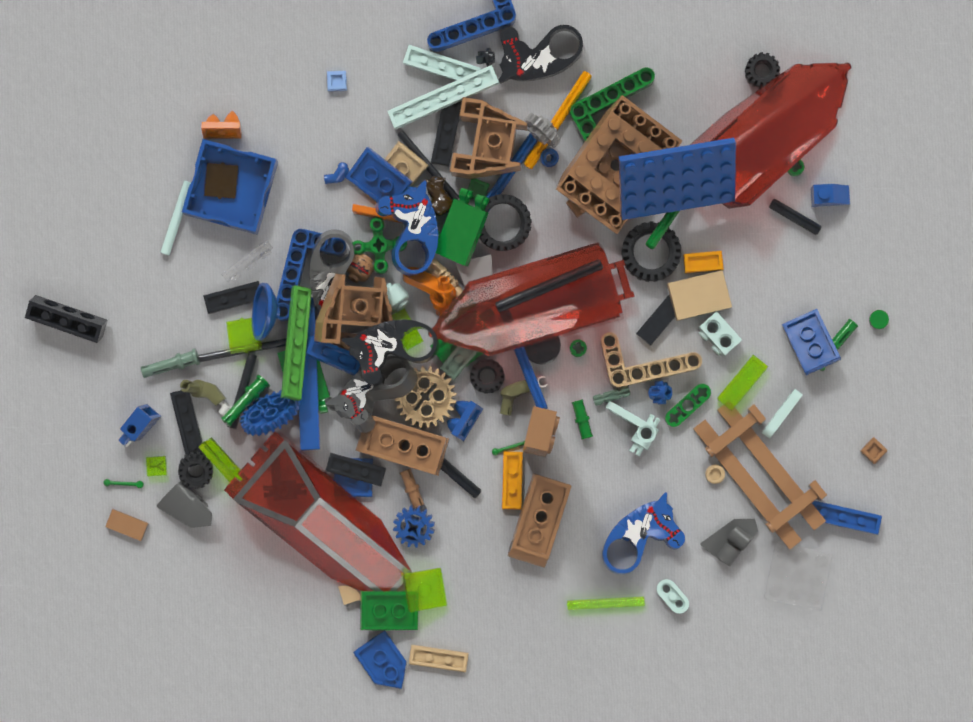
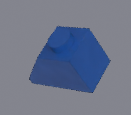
M818 184L810 188L812 207L850 205L849 185Z

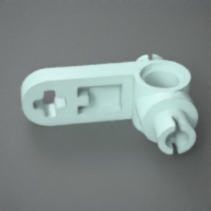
M609 401L605 407L606 409L638 427L631 439L633 445L629 451L634 453L637 449L635 455L640 457L643 449L648 450L659 431L656 427L661 420L656 418L653 422L655 416L650 414L648 420L644 421ZM647 428L651 431L649 439L642 438V429Z

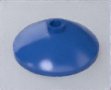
M263 282L259 284L256 290L252 308V331L256 340L265 339L274 328L276 319L280 316V308L277 307L276 296L270 285Z

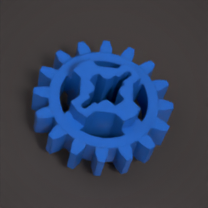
M410 505L409 510L404 507L402 513H397L398 519H394L393 522L397 525L393 528V531H398L395 537L402 538L401 544L405 541L408 542V547L414 543L415 547L418 548L419 542L424 546L426 544L425 539L430 541L432 538L430 534H434L435 529L431 528L435 525V522L430 521L433 515L427 516V509L420 511L421 507L419 505L417 509H414L413 505ZM403 519H405L406 526H404V528H402ZM411 524L418 525L417 529L415 527L411 528ZM424 525L427 526L425 534H423L424 531L422 530Z

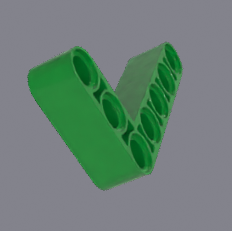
M642 68L572 105L570 117L583 142L586 141L591 133H584L582 127L590 125L593 130L596 127L592 116L611 107L621 95L628 98L652 85L655 73L651 68ZM647 73L651 76V80L645 82L641 79V75ZM631 82L634 85V89L626 90L624 84ZM609 91H615L617 93V98L610 99L607 96V93ZM595 99L601 105L598 108H593L590 102ZM577 108L582 109L584 112L580 117L575 116L573 113Z

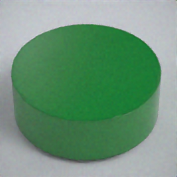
M876 310L869 316V323L874 329H883L889 323V316L883 310Z

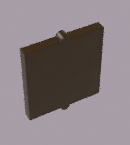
M224 162L221 164L207 163L204 196L218 197V199H236L239 166L227 165Z

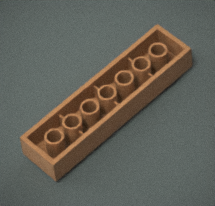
M533 406L523 452L546 457L547 454L551 453L555 437L552 435H555L560 417L556 416V411Z

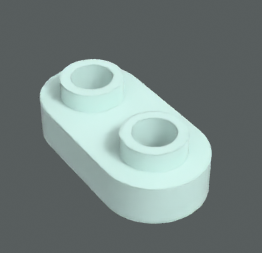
M668 579L661 580L658 583L657 593L669 608L675 613H684L689 607V601L676 584ZM665 585L670 587L667 593L663 592V586ZM677 600L682 601L681 607H676L675 602Z

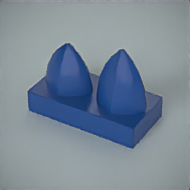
M457 401L454 406L461 418L447 420L448 428L452 432L451 434L463 442L483 410L482 407L472 401Z

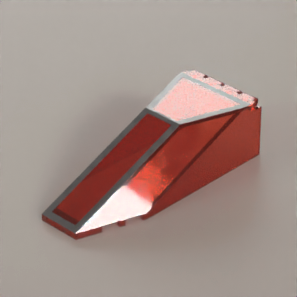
M275 431L263 444L268 449L267 452L260 447L250 459L255 463L254 467L247 462L238 472L242 480L240 481L234 477L224 491L331 579L360 591H397L412 574V571L394 543L392 536L387 531L383 521L305 452L301 451L282 432Z

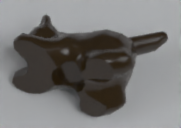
M433 176L430 181L425 179L428 195L432 197L431 203L435 215L442 216L444 213H449L453 200L443 189L446 178Z

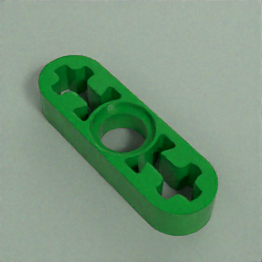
M706 384L697 385L666 413V424L670 427L679 426L711 396L710 387ZM698 388H705L707 396L699 397L697 400L700 403L697 404L696 400L690 397V395L693 394L695 397L699 393ZM685 400L693 402V409L691 411L683 409L682 404ZM679 407L680 411L686 414V416L683 417L681 414L677 418L678 423H671L669 415H675L678 412L676 408Z

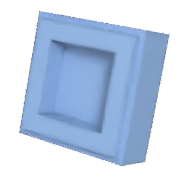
M327 71L328 91H347L346 71Z

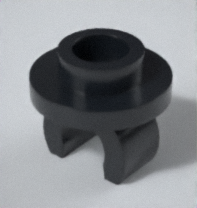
M487 48L486 51H478L476 63H486L487 67L492 65V63H495V52H492L491 48Z

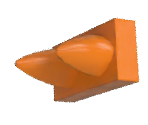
M231 111L226 116L224 122H220L218 117L212 114L201 125L203 139H241L242 136L240 121L234 111Z

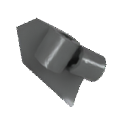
M183 481L178 482L157 504V508L190 528L211 526L212 512L207 508L208 504L202 497L197 494L195 495L187 485H183Z
M733 519L701 542L700 545L730 567L740 552L747 547L758 532L755 519Z

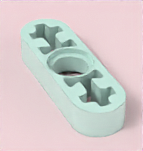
M794 389L764 428L762 434L770 439L803 394Z

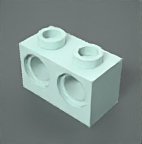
M717 311L698 328L700 330L699 335L705 341L709 340L713 346L711 348L718 356L721 354L724 357L742 341ZM710 323L715 324L717 332L710 333L707 330V325ZM721 338H728L730 346L727 348L722 347L720 344Z

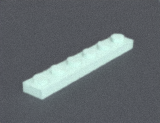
M490 65L388 110V114L394 128L398 129L460 102L463 97L469 98L500 83L493 66Z

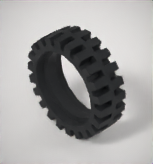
M498 194L489 197V202L484 211L488 212L493 206L498 204L512 206L519 213L521 219L520 230L514 238L502 242L490 237L484 225L479 237L480 241L487 247L497 251H508L519 247V245L525 242V239L529 236V231H531L532 219L530 218V211H528L527 206L520 199L512 195Z

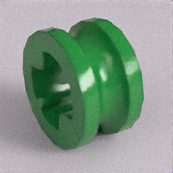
M798 158L790 160L787 164V172L791 176L801 175L805 168L803 161ZM794 163H798V166L801 167L797 172H793V169H791Z
M578 339L571 343L570 352L573 356L581 357L586 353L587 345L583 340ZM576 343H580L581 347H584L583 352L580 351L577 354L576 350L573 349V345L576 346Z

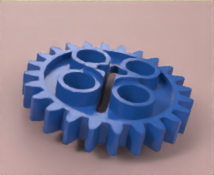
M282 390L278 393L273 391L271 395L266 394L264 398L260 397L258 402L253 401V405L248 406V410L243 411L244 415L240 416L241 426L247 435L251 434L254 436L257 434L260 436L262 433L267 435L269 431L274 433L276 428L281 429L283 424H288V420L294 419L293 416L297 415V411L300 410V402L281 398Z

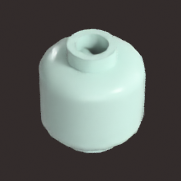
M389 283L386 285L389 304H391L392 311H400L409 303V294L400 283L393 285Z

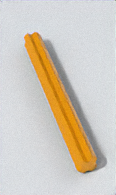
M582 72L551 120L552 125L557 130L570 112L572 105L576 103L592 77L590 73ZM538 141L525 160L524 166L528 169H533L542 151L546 149L548 144L543 145Z

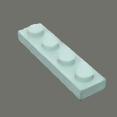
M412 45L408 46L403 61L405 65L454 81L481 70L480 67Z

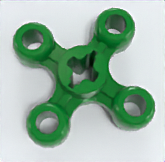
M375 217L370 221L369 225L373 231L372 240L369 242L354 241V255H361L365 252L373 253L376 258L373 265L374 271L378 274H385L389 268L385 260V254L387 251L393 250L399 236L392 240L385 239L383 236L385 223L381 218ZM376 222L381 224L379 228L374 227ZM378 240L384 245L381 247L380 252L374 247L377 245ZM407 242L403 243V246L400 247L399 252H402L407 248ZM357 245H360L361 250L356 251L355 247ZM379 264H384L382 270L378 269Z

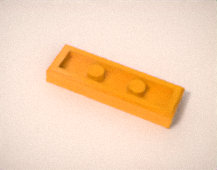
M503 452L502 509L521 510L523 452Z

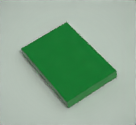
M360 591V630H418V591Z

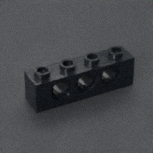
M38 295L29 300L25 318L95 343L102 339L108 321L107 319Z

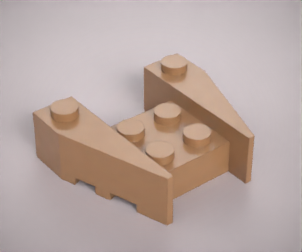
M463 97L460 110L461 121L477 123L472 156L453 153L450 167L451 176L474 179L521 171V164L511 162L516 131H528L527 123L489 105L483 100Z
M335 274L315 323L314 341L340 344L341 324L372 327L383 322L392 321V308L387 296L388 290L385 278L374 277L373 287L345 285V275Z

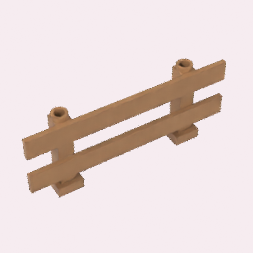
M728 401L717 411L731 428L721 436H718L705 419L694 427L693 430L707 446L705 448L707 453L711 457L715 456L765 518L767 521L765 525L771 533L776 532L790 550L802 539L788 521L800 513L810 527L816 530L826 520L812 502L816 499L821 501L827 494L816 480L808 485L809 490L803 493L751 428L756 423L760 426L766 421V418L755 404L748 408L749 414L743 418L734 405ZM738 437L790 500L791 504L781 512L778 511L727 447Z

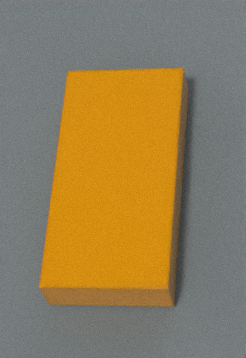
M722 251L683 254L685 274L724 270Z

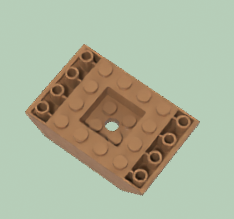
M621 95L605 112L565 169L556 190L612 232L618 234L628 219L622 220L619 169L617 171L612 170L611 162L613 160L619 162V156L679 147L682 140Z

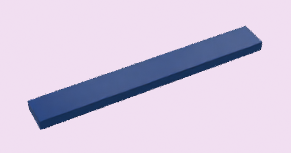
M311 297L307 343L310 336H315L316 315L313 297ZM306 356L302 399L299 401L301 404L299 406L301 451L320 450L317 360Z

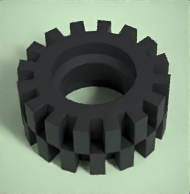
M760 52L758 55H753L747 62L745 77L748 79L747 82L749 84H753V87L757 86L759 87L758 89L765 87L766 89L772 86L780 75L779 62L775 60L773 55L770 56V53L763 54V52ZM757 65H767L770 69L769 75L764 78L757 76L755 72Z
M483 359L473 365L470 372V380L473 387L480 393H494L503 385L505 375L502 366L497 361ZM484 369L492 370L495 374L494 381L489 384L483 383L480 380L481 371Z
M198 451L197 454L190 452V455H184V459L180 460L178 467L180 481H183L185 486L188 484V488L195 486V489H198V486L203 488L205 484L208 485L213 477V463L211 459L207 458L204 453L200 455ZM193 464H199L203 468V473L200 476H192L188 472V468Z

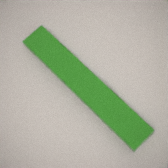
M296 285L292 286L281 398L300 401L302 399L312 292L309 288Z

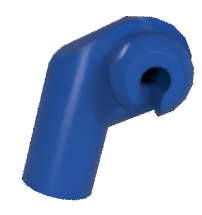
M341 162L338 164L334 174L324 175L325 184L342 182L349 172L348 165L345 162Z

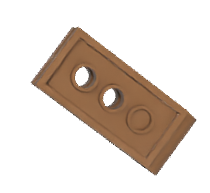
M371 415L375 420V427L370 432H361L355 451L439 476L449 438ZM405 441H409L410 447L404 451L402 445ZM424 446L428 448L426 456H422L420 453Z
M533 473L508 550V557L545 568L572 487L570 484ZM544 493L551 494V500L547 503L542 501ZM544 511V520L537 521L536 514Z

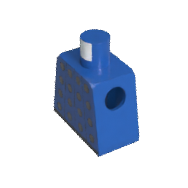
M148 404L138 406L120 428L124 434L119 438V442L128 447L132 441L141 440L161 418V415Z

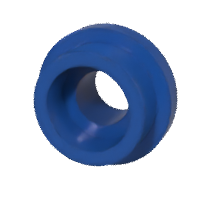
M547 148L542 151L540 161L545 167H554L558 163L559 155L556 150ZM548 154L551 155L550 161H547L546 159Z

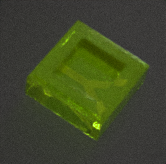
M166 456L146 457L148 477L167 475Z

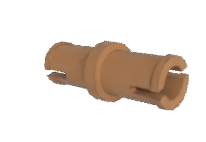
M411 468L400 472L406 488L404 489L405 493H408L413 507L417 508L418 505H424L418 490L420 488L419 484H416Z

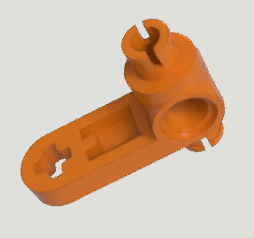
M408 267V269H410V270H418V269H419V268H417V267ZM425 271L412 276L403 274L404 282L430 294V300L433 303L434 309H436L437 316L445 317L448 315V310L452 308V300L456 297V289L450 284L449 277L440 276L438 278Z

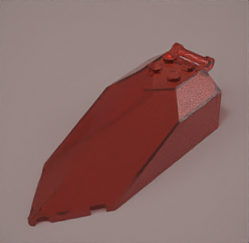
M850 63L794 64L726 112L690 144L729 138L735 139V202L723 203L725 207L731 209L750 206L837 126L838 119H836L838 108L842 107L848 84L847 73L852 68Z
M597 242L469 281L462 293L452 301L438 318L437 323L432 329L438 339L444 342L493 356L622 320L624 315L621 301L631 299L635 295L631 291L624 260L609 264L603 245ZM599 259L603 265V269L506 311L499 313L496 309V302ZM613 269L618 271L624 294L618 295L611 271Z

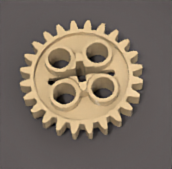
M422 366L419 372L415 367L414 369L417 373L416 385L407 395L394 399L400 402L396 408L403 409L400 415H407L406 422L413 419V426L419 422L420 428H422L424 423H426L427 428H430V423L432 422L437 426V420L444 423L443 416L450 417L448 410L454 411V408L450 405L457 403V401L452 399L457 393L451 392L455 385L449 386L451 378L445 380L446 373L444 372L439 375L440 369L438 368L435 372H432V366L429 367L428 371H425L424 366ZM424 378L430 382L429 387L426 389H422L419 386L420 380ZM436 383L437 387L429 394L430 400H425L419 409L415 411L414 408L423 399L422 393L427 394ZM436 391L444 392L443 400L436 401L434 399ZM411 393L417 395V401L413 404L407 401V397ZM426 405L432 407V413L428 416L422 414V408Z

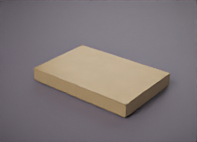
M723 270L667 284L676 321L732 308Z

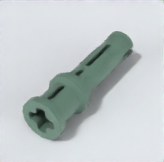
M194 348L192 351L184 354L177 353L175 357L141 366L142 375L144 378L177 368L183 370L185 367L193 364L200 365L198 352Z

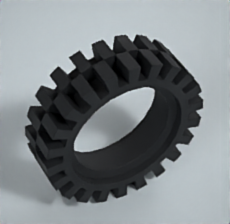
M654 221L641 223L630 230L624 239L621 251L625 268L630 271L632 276L637 277L639 280H645V282H657L670 276L677 268L682 254L679 238L673 230L668 228L662 237L669 248L667 262L657 269H647L636 261L634 246L641 237L653 233L659 222L654 223Z

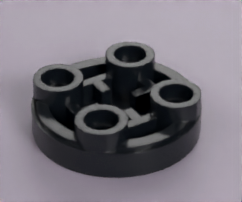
M537 326L526 333L523 339V346L532 363L544 365L556 359L560 352L561 342L553 329L546 326Z

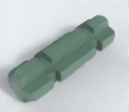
M624 386L619 390L617 388L604 392L603 395L593 396L594 404L598 406L603 404V402L608 403L609 401L620 399L622 396L623 398L630 396L629 387Z

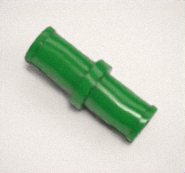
M583 399L571 402L576 417L574 420L578 424L581 440L593 437L588 421L590 417L587 416Z

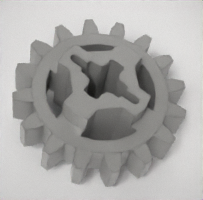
M530 113L524 119L529 127L528 131L543 145L547 143L554 148L561 142V138L556 133L558 130L548 119L542 116L538 117L533 113Z

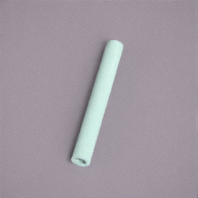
M183 182L160 252L162 254L170 255L183 216L182 209L191 182Z

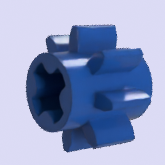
M655 381V386L653 385L649 388V398L653 400V403L666 405V400H670L672 397V388L668 386V382Z

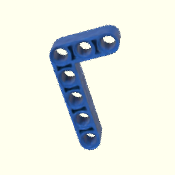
M492 0L495 10L430 33L427 38L429 49L432 52H440L512 26L516 20V12L512 1L505 0V2L499 3L496 0ZM510 13L513 17L510 20H504L502 15ZM487 19H492L495 24L488 27L484 22ZM471 25L477 28L474 33H469L466 29ZM457 32L459 37L453 40L449 38V34ZM432 39H440V45L433 46L431 44Z
M297 229L292 235L276 298L277 307H286L288 309V314L285 317L279 316L278 320L280 321L289 320L291 297L284 298L283 292L286 289H292L294 285L300 286L308 250H313L316 240L322 233ZM305 234L307 236L306 241L303 243L297 242V236ZM335 237L327 239L324 246L320 247V253L337 257L344 256L348 250L346 242L341 238ZM338 242L344 245L343 250L340 252L334 251V245ZM295 252L302 254V258L299 261L292 260V255ZM292 270L297 271V277L294 280H290L287 277L288 273Z

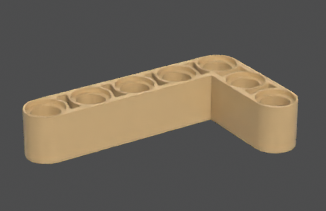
M607 332L600 341L609 382L615 388L694 371L702 364L701 356L696 352H691L625 368L617 335ZM612 337L615 344L611 347L606 346L604 339ZM611 355L619 358L617 365L609 363L608 358ZM691 356L696 357L698 360V364L695 367L688 364V358ZM671 361L679 363L677 371L670 369L669 363ZM651 366H659L661 369L660 374L653 375L650 371ZM635 369L640 370L642 373V377L639 380L632 377V371ZM615 374L623 376L621 384H616L613 381Z

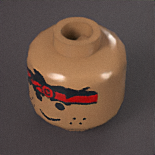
M365 254L355 255L346 271L349 274L348 278L355 283L367 281L374 271L373 260Z

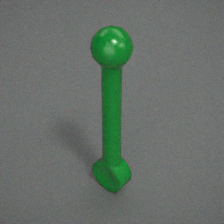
M525 441L500 449L494 448L492 454L496 456L500 452L523 446Z
M105 479L103 482L105 486L124 485L137 486V488L144 486L142 481L121 482Z

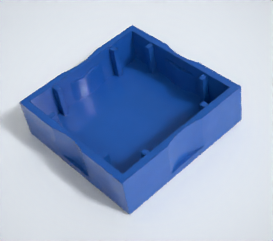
M202 139L195 164V174L189 185L182 213L186 216L258 235L278 166L277 159L253 152L239 151L224 144ZM224 162L227 165L239 166L236 199H218V197L204 196L207 163L221 164Z

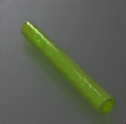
M644 596L567 600L568 610L645 606Z

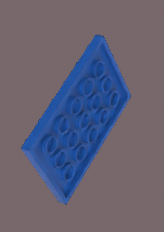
M729 138L619 156L620 211L622 220L735 202V139Z

